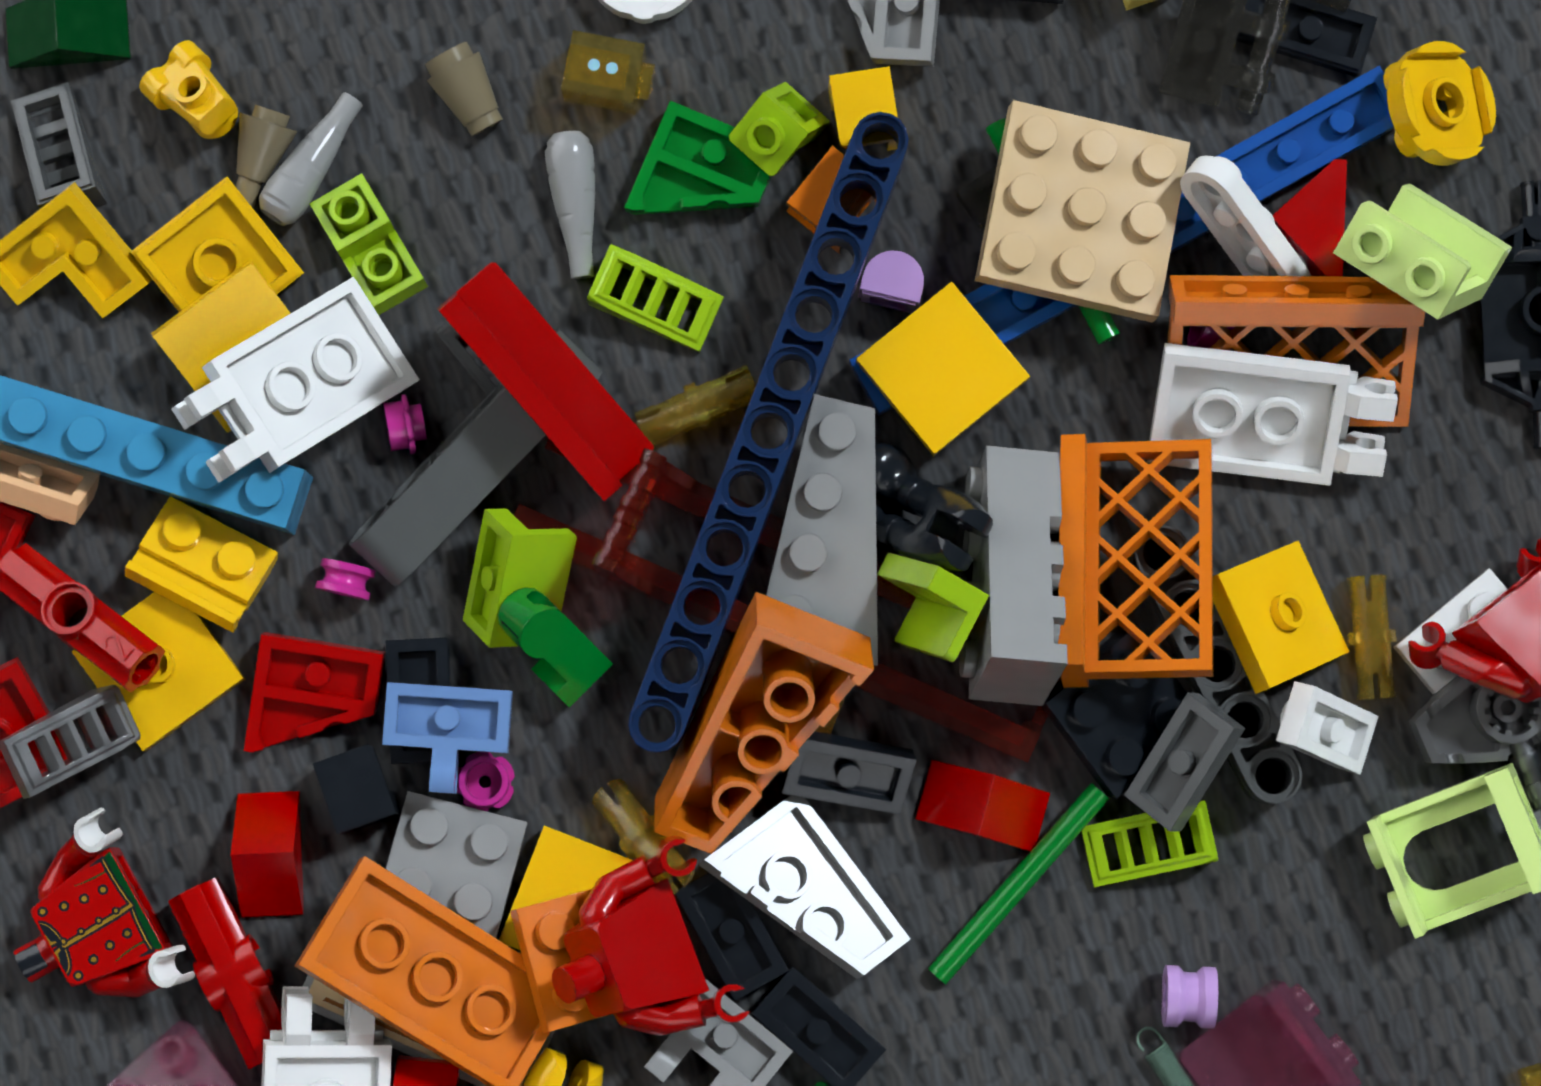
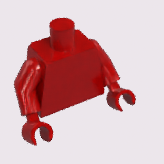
M1541 538L1537 540L1536 551L1539 557L1531 555L1525 548L1519 549L1517 572L1521 578L1454 630L1452 634L1456 640L1450 643L1446 642V633L1439 623L1433 621L1425 623L1422 626V637L1434 645L1424 647L1416 643V641H1409L1408 647L1411 662L1422 669H1433L1442 665L1443 669L1510 699H1518L1524 703L1540 698Z
M679 836L666 837L660 842L656 856L648 860L644 855L603 875L596 881L579 909L580 923L568 930L564 935V944L571 962L557 967L552 973L554 990L563 1002L571 1004L585 998L589 1011L595 1018L613 1014L616 1021L623 1028L655 1036H663L706 1026V1019L718 1017L727 1023H734L743 1020L750 1011L730 1016L721 1008L722 996L728 991L735 992L745 989L740 985L729 984L723 986L714 993L713 998L702 1000L699 995L709 991L669 880L666 878L657 881L656 876L664 872L672 876L681 877L688 875L694 870L697 864V859L695 858L686 860L677 867L670 866L667 863L668 851L673 846L684 843L686 841L684 838Z

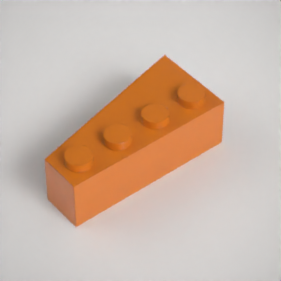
M755 592L655 795L654 832L666 837H682L686 840L684 844L712 854L762 798V790L780 770L785 772L799 756V748L819 726L824 727L840 709L839 703L855 685L860 687L874 671L870 637Z

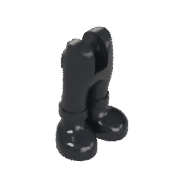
M884 442L875 443L876 499L894 508L903 509L913 515L922 517L915 524L896 514H889L883 508L876 505V547H881L896 555L940 566L948 572L966 571L974 558L951 542L959 527L986 538L992 529L993 519L979 502L967 494L947 486L934 485L928 480L917 477L911 459L901 447Z

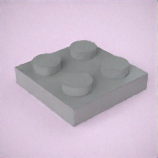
M407 791L386 869L497 939L524 840L527 822Z

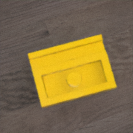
M170 496L140 542L138 551L132 560H129L126 564L125 577L234 633L245 610L249 609L278 559V552Z

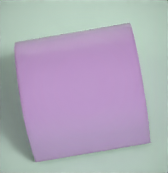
M894 250L882 252L873 257L867 264L863 273L858 298H861L862 302L913 313L919 307L923 291L924 276L922 269L912 256L904 252Z

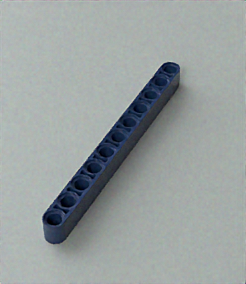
M876 112L869 114L861 119L854 129L635 699L628 727L635 743L646 751L654 753L671 751L680 744L686 734L812 405L814 394L817 392L903 167L909 140L904 124L890 113ZM883 132L895 140L897 149L890 157L877 159L866 153L862 142L871 133ZM862 189L871 194L875 201V207L865 216H851L841 206L840 200L842 196L849 190ZM840 246L848 250L854 262L851 268L845 273L838 275L829 274L824 271L819 265L818 257L827 247ZM810 303L821 304L830 312L832 320L828 327L821 332H807L796 321V314L801 307ZM789 360L799 361L809 371L810 377L808 382L799 390H784L774 380V371L778 365ZM775 418L784 424L787 429V438L782 445L774 449H764L754 442L751 436L752 429L761 419ZM740 476H755L765 486V496L756 506L749 508L740 507L730 498V486ZM717 534H733L741 541L743 552L739 560L733 565L719 566L709 559L707 547L711 539ZM695 592H711L720 601V613L710 624H694L686 617V601ZM686 649L694 653L697 658V673L687 683H672L664 676L662 669L663 660L673 650ZM654 707H663L670 710L676 723L672 736L660 743L650 742L645 739L640 728L641 718L644 713Z

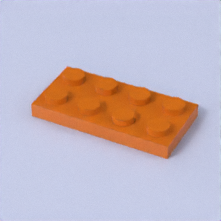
M366 856L358 860L295 964L296 968L487 1086H520L550 1032L542 1033L522 954Z

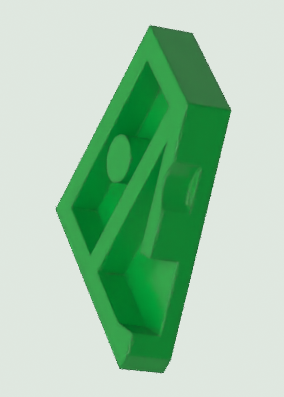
M670 100L624 208L625 212L640 215L759 207L772 176L765 173L730 141L729 135L735 128L734 126Z

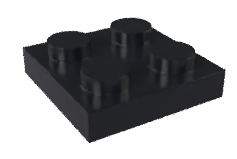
M1121 628L1099 647V660H1125L1140 644ZM1149 653L1144 659L1156 658ZM1177 678L1089 679V687L1063 688L1061 680L1053 687L1041 708L1104 793L1109 797L1117 799L1131 785L1187 692Z

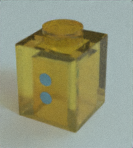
M573 30L561 86L564 101L635 115L638 99H650L656 65L646 63L645 44Z

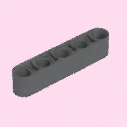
M560 328L554 329L598 380L603 370ZM500 382L358 529L350 540L349 546L392 586L399 585L417 569L546 434Z
M1163 525L1159 529L1179 549L1188 542L1184 535L1172 526ZM1145 542L1129 557V562L1149 579L1157 570L1149 567L1144 560L1143 550ZM1193 554L1190 557V559H1192L1199 566V563L1195 555ZM1181 565L1158 588L1173 600L1179 594L1193 596L1199 590V581ZM1149 595L1146 599L1161 626L1172 614ZM1213 602V649L1221 651L1227 657L1230 665L1229 673L1222 682H1211L1205 677H1186L1193 693L1201 694L1227 715L1231 707L1237 703L1245 704L1254 711L1257 718V727L1254 733L1248 738H1239L1227 760L1248 798L1259 804L1267 805L1288 801L1297 793L1302 783L1303 773L1300 763L1291 747L1276 741L1280 723L1265 693L1255 694ZM1180 624L1166 637L1176 659L1199 658V639L1185 626ZM1264 759L1276 761L1284 770V784L1275 794H1268L1261 790L1255 779L1256 769Z

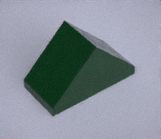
M25 0L5 8L10 69L131 59L127 0Z

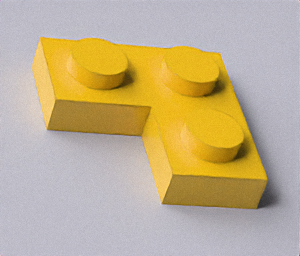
M75 182L0 239V286L17 306L61 272H64L103 319L148 285L152 278L131 254V249Z

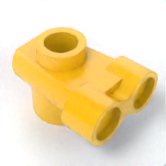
M185 40L175 45L169 54L167 62L161 67H155L147 71L140 81L139 88L141 93L156 108L160 110L172 109L185 119L198 135L205 139H216L224 136L234 127L238 119L236 103L210 72L211 59L193 41Z

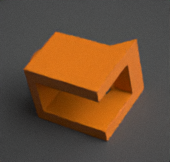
M833 145L786 203L789 206L786 212L813 234L816 231L844 158V154ZM853 189L842 196L840 203L846 213L851 216L860 217L873 201V197L865 190ZM831 246L832 249L840 254V246Z

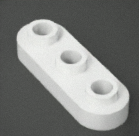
M1205 155L1196 158L1181 178V190L1243 276H1311L1305 260L1292 248L1275 224L1272 214L1256 198L1242 178L1239 168L1232 161L1224 157Z

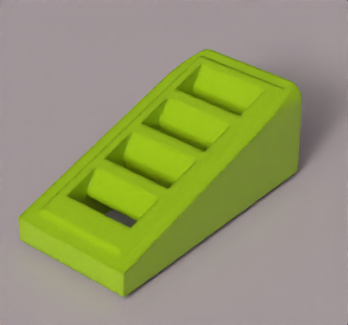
M610 244L587 296L589 306L699 353L724 299V296L613 244ZM623 267L632 271V274L621 299L618 300L610 296ZM646 277L655 281V284L642 311L633 307V304ZM669 287L679 292L666 321H663L655 316ZM693 297L700 300L701 304L689 331L686 332L678 328V325L690 298Z
M1205 800L1199 802L1188 820L1195 853L1185 855L1180 832H1170L1164 827L1170 858L1159 859L1152 824L1158 822L1147 813L1086 825L1081 834L1093 887L1217 862L1218 854ZM1138 827L1145 864L1135 866L1127 830ZM1109 833L1114 834L1121 869L1113 871L1109 869L1102 835Z

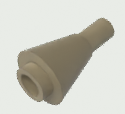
M256 104L252 115L242 112L239 114L236 174L239 176L235 185L253 209L262 183H266L298 132L287 128L289 115Z

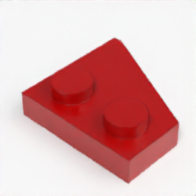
M269 632L262 633L243 751L253 753L274 744L297 737L308 736L332 726L350 723L374 715L378 709L386 652Z

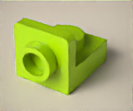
M784 82L760 95L730 133L729 139L769 176H774L781 171L799 148L814 141L831 121L787 82Z

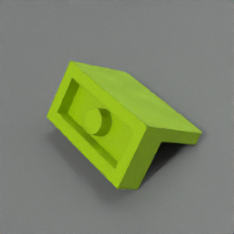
M507 508L484 509L463 615L465 624L489 648L518 647L499 625L498 613L501 604L514 591L528 587L542 592L562 611L577 536L568 528L528 529Z
M887 553L877 575L916 597L895 637V642L906 648L954 662L989 595L940 566Z

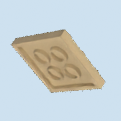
M1013 100L1007 110L975 281L1153 323L1160 313L1182 192L1180 181L1185 174L1190 142Z

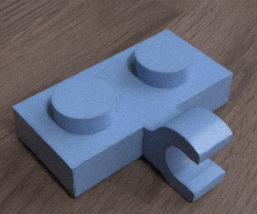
M387 682L382 745L432 748L429 792L457 794L459 750L509 753L513 691Z

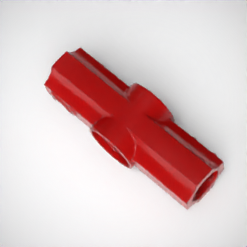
M27 543L15 550H9L0 561V592L52 631L69 648L79 652L127 691L132 693L136 688L147 685L158 672L161 658L165 653L164 649L102 602L87 586L75 581ZM87 608V614L79 624L69 627V621L73 614L80 609Z
M215 877L168 900V903L196 961H193V968L201 989L213 1009L217 1012L221 1011L248 1069H251L262 1063L263 1039H270V1030H282V1007L271 987L274 984V979L270 968L264 971L255 954V950L259 949L258 943L251 934L246 935L219 877Z

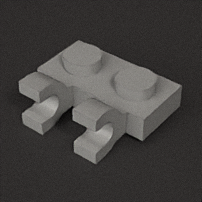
M706 980L709 991L699 994L702 1000L713 998L714 993L718 990L708 980ZM725 994L722 996L721 1008L727 1015L735 1016L738 1013L745 1012ZM749 1014L743 1020L734 1023H727L718 1017L706 1019V1026L670 1034L644 1068L664 1083L689 1050L692 1049L719 1071L718 1075L708 1086H766L793 1050Z

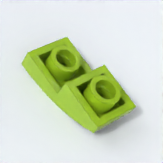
M362 173L309 203L351 276L356 279L378 315L428 287Z

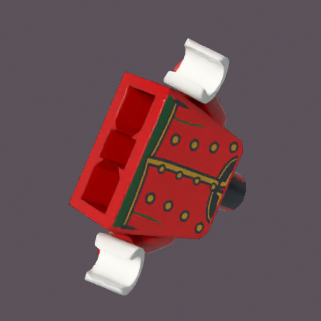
M102 807L77 820L74 825V835L59 849L38 886L40 902L30 910L31 916L42 935L13 951L15 960L26 979L33 983L60 967L71 987L85 984L97 996L135 998L160 988H169L191 981L195 977L194 971L181 974L175 966L177 953L185 951L186 947L183 944L173 946L119 847H109L101 851V849L121 839L123 835L122 830L117 828L108 834H104L101 831L98 820L100 815L106 811Z

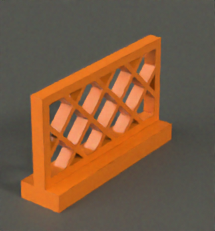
M1170 275L1168 343L1183 345V326H1210L1221 337L1210 348L1221 350L1232 348L1234 351L1252 353L1240 340L1256 327H1272L1283 339L1264 355L1283 357L1294 348L1305 360L1338 363L1356 349L1373 366L1359 378L1363 376L1379 379L1384 377L1386 380L1395 381L1398 401L1394 422L1350 417L1349 426L1408 427L1419 327H1424L1425 311L1371 277ZM1288 327L1296 328L1293 331H1291ZM1318 327L1335 328L1345 339L1321 359L1302 342ZM1380 328H1403L1401 344L1383 359H1380L1364 343L1367 338ZM1399 364L1397 376L1392 369Z
M1086 434L1061 435L1060 478L1062 520L1059 528V542L1063 545L1064 566L1058 586V596L1065 597L1066 620L1064 625L1060 627L1058 644H1067L1068 664L1060 676L1063 688L1089 687V679L1213 677L1211 439L1087 443ZM1199 458V475L1181 492L1159 474L1173 459ZM1144 460H1154V461H1152L1150 464H1148V463H1146ZM1101 461H1128L1141 473L1117 494L1101 479ZM1151 481L1171 501L1148 521L1127 502ZM1198 492L1199 508L1190 501ZM1101 494L1110 501L1102 509ZM1182 508L1199 523V532L1179 549L1159 529ZM1120 510L1140 530L1117 551L1100 536L1101 527ZM1151 538L1171 558L1148 579L1127 559ZM1198 549L1199 566L1190 559ZM1100 550L1109 558L1101 567ZM1182 565L1199 581V590L1179 607L1158 587ZM1119 567L1141 587L1116 608L1100 594V584ZM1151 595L1172 615L1148 637L1127 616ZM1198 607L1199 624L1190 617ZM1100 608L1109 616L1101 624ZM1182 623L1199 639V658L1172 659L1158 645ZM1118 625L1140 644L1125 660H1099V643ZM1150 653V654H1151L1153 657H1155L1156 659H1144V658Z

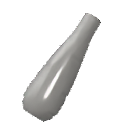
M343 92L330 112L301 140L268 179L259 196L260 210L264 215L274 222L285 226L296 223L304 214L331 167L350 124L363 107L359 100Z
M581 131L554 133L547 141L545 163L555 211L568 252L571 279L595 277L592 255L595 210L593 146L590 144L589 138Z

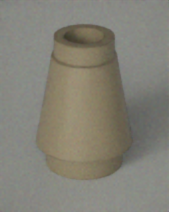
M467 41L450 48L425 64L431 76L427 80L428 84L461 124L467 128L471 137L503 120L498 111L499 107L480 52L473 53Z

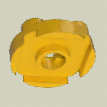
M1433 41L1406 52L1397 62L1390 64L1385 69L1383 75L1384 85L1387 89L1388 110L1395 128L1394 140L1397 148L1406 157L1414 158L1419 156L1424 161L1438 166L1456 164L1477 155L1484 148L1479 147L1483 137L1493 132L1496 122L1495 98L1486 74L1480 66L1471 69L1466 61L1459 57V55L1466 52L1453 43ZM1436 97L1438 100L1446 102V112L1442 113L1438 107Z

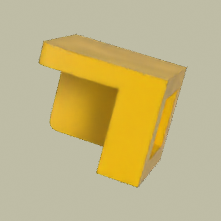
M890 66L829 75L828 90L831 109L835 114L839 144L842 148L847 149L854 129L859 121L867 115L884 112L898 118ZM883 132L871 133L862 142L863 146L886 143L887 151L897 149L895 140Z

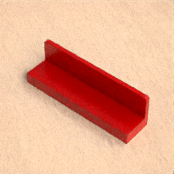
M489 263L437 308L603 501L607 500L623 486L619 481L652 453L654 446L497 263Z

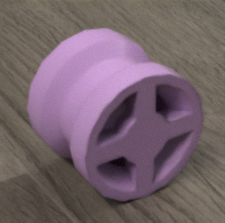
M1165 965L1162 976L1161 1016L1163 1026L1178 1027L1183 1021L1195 1022L1200 1028L1214 1029L1218 1012V974L1216 967L1202 966L1197 972H1184L1178 965Z

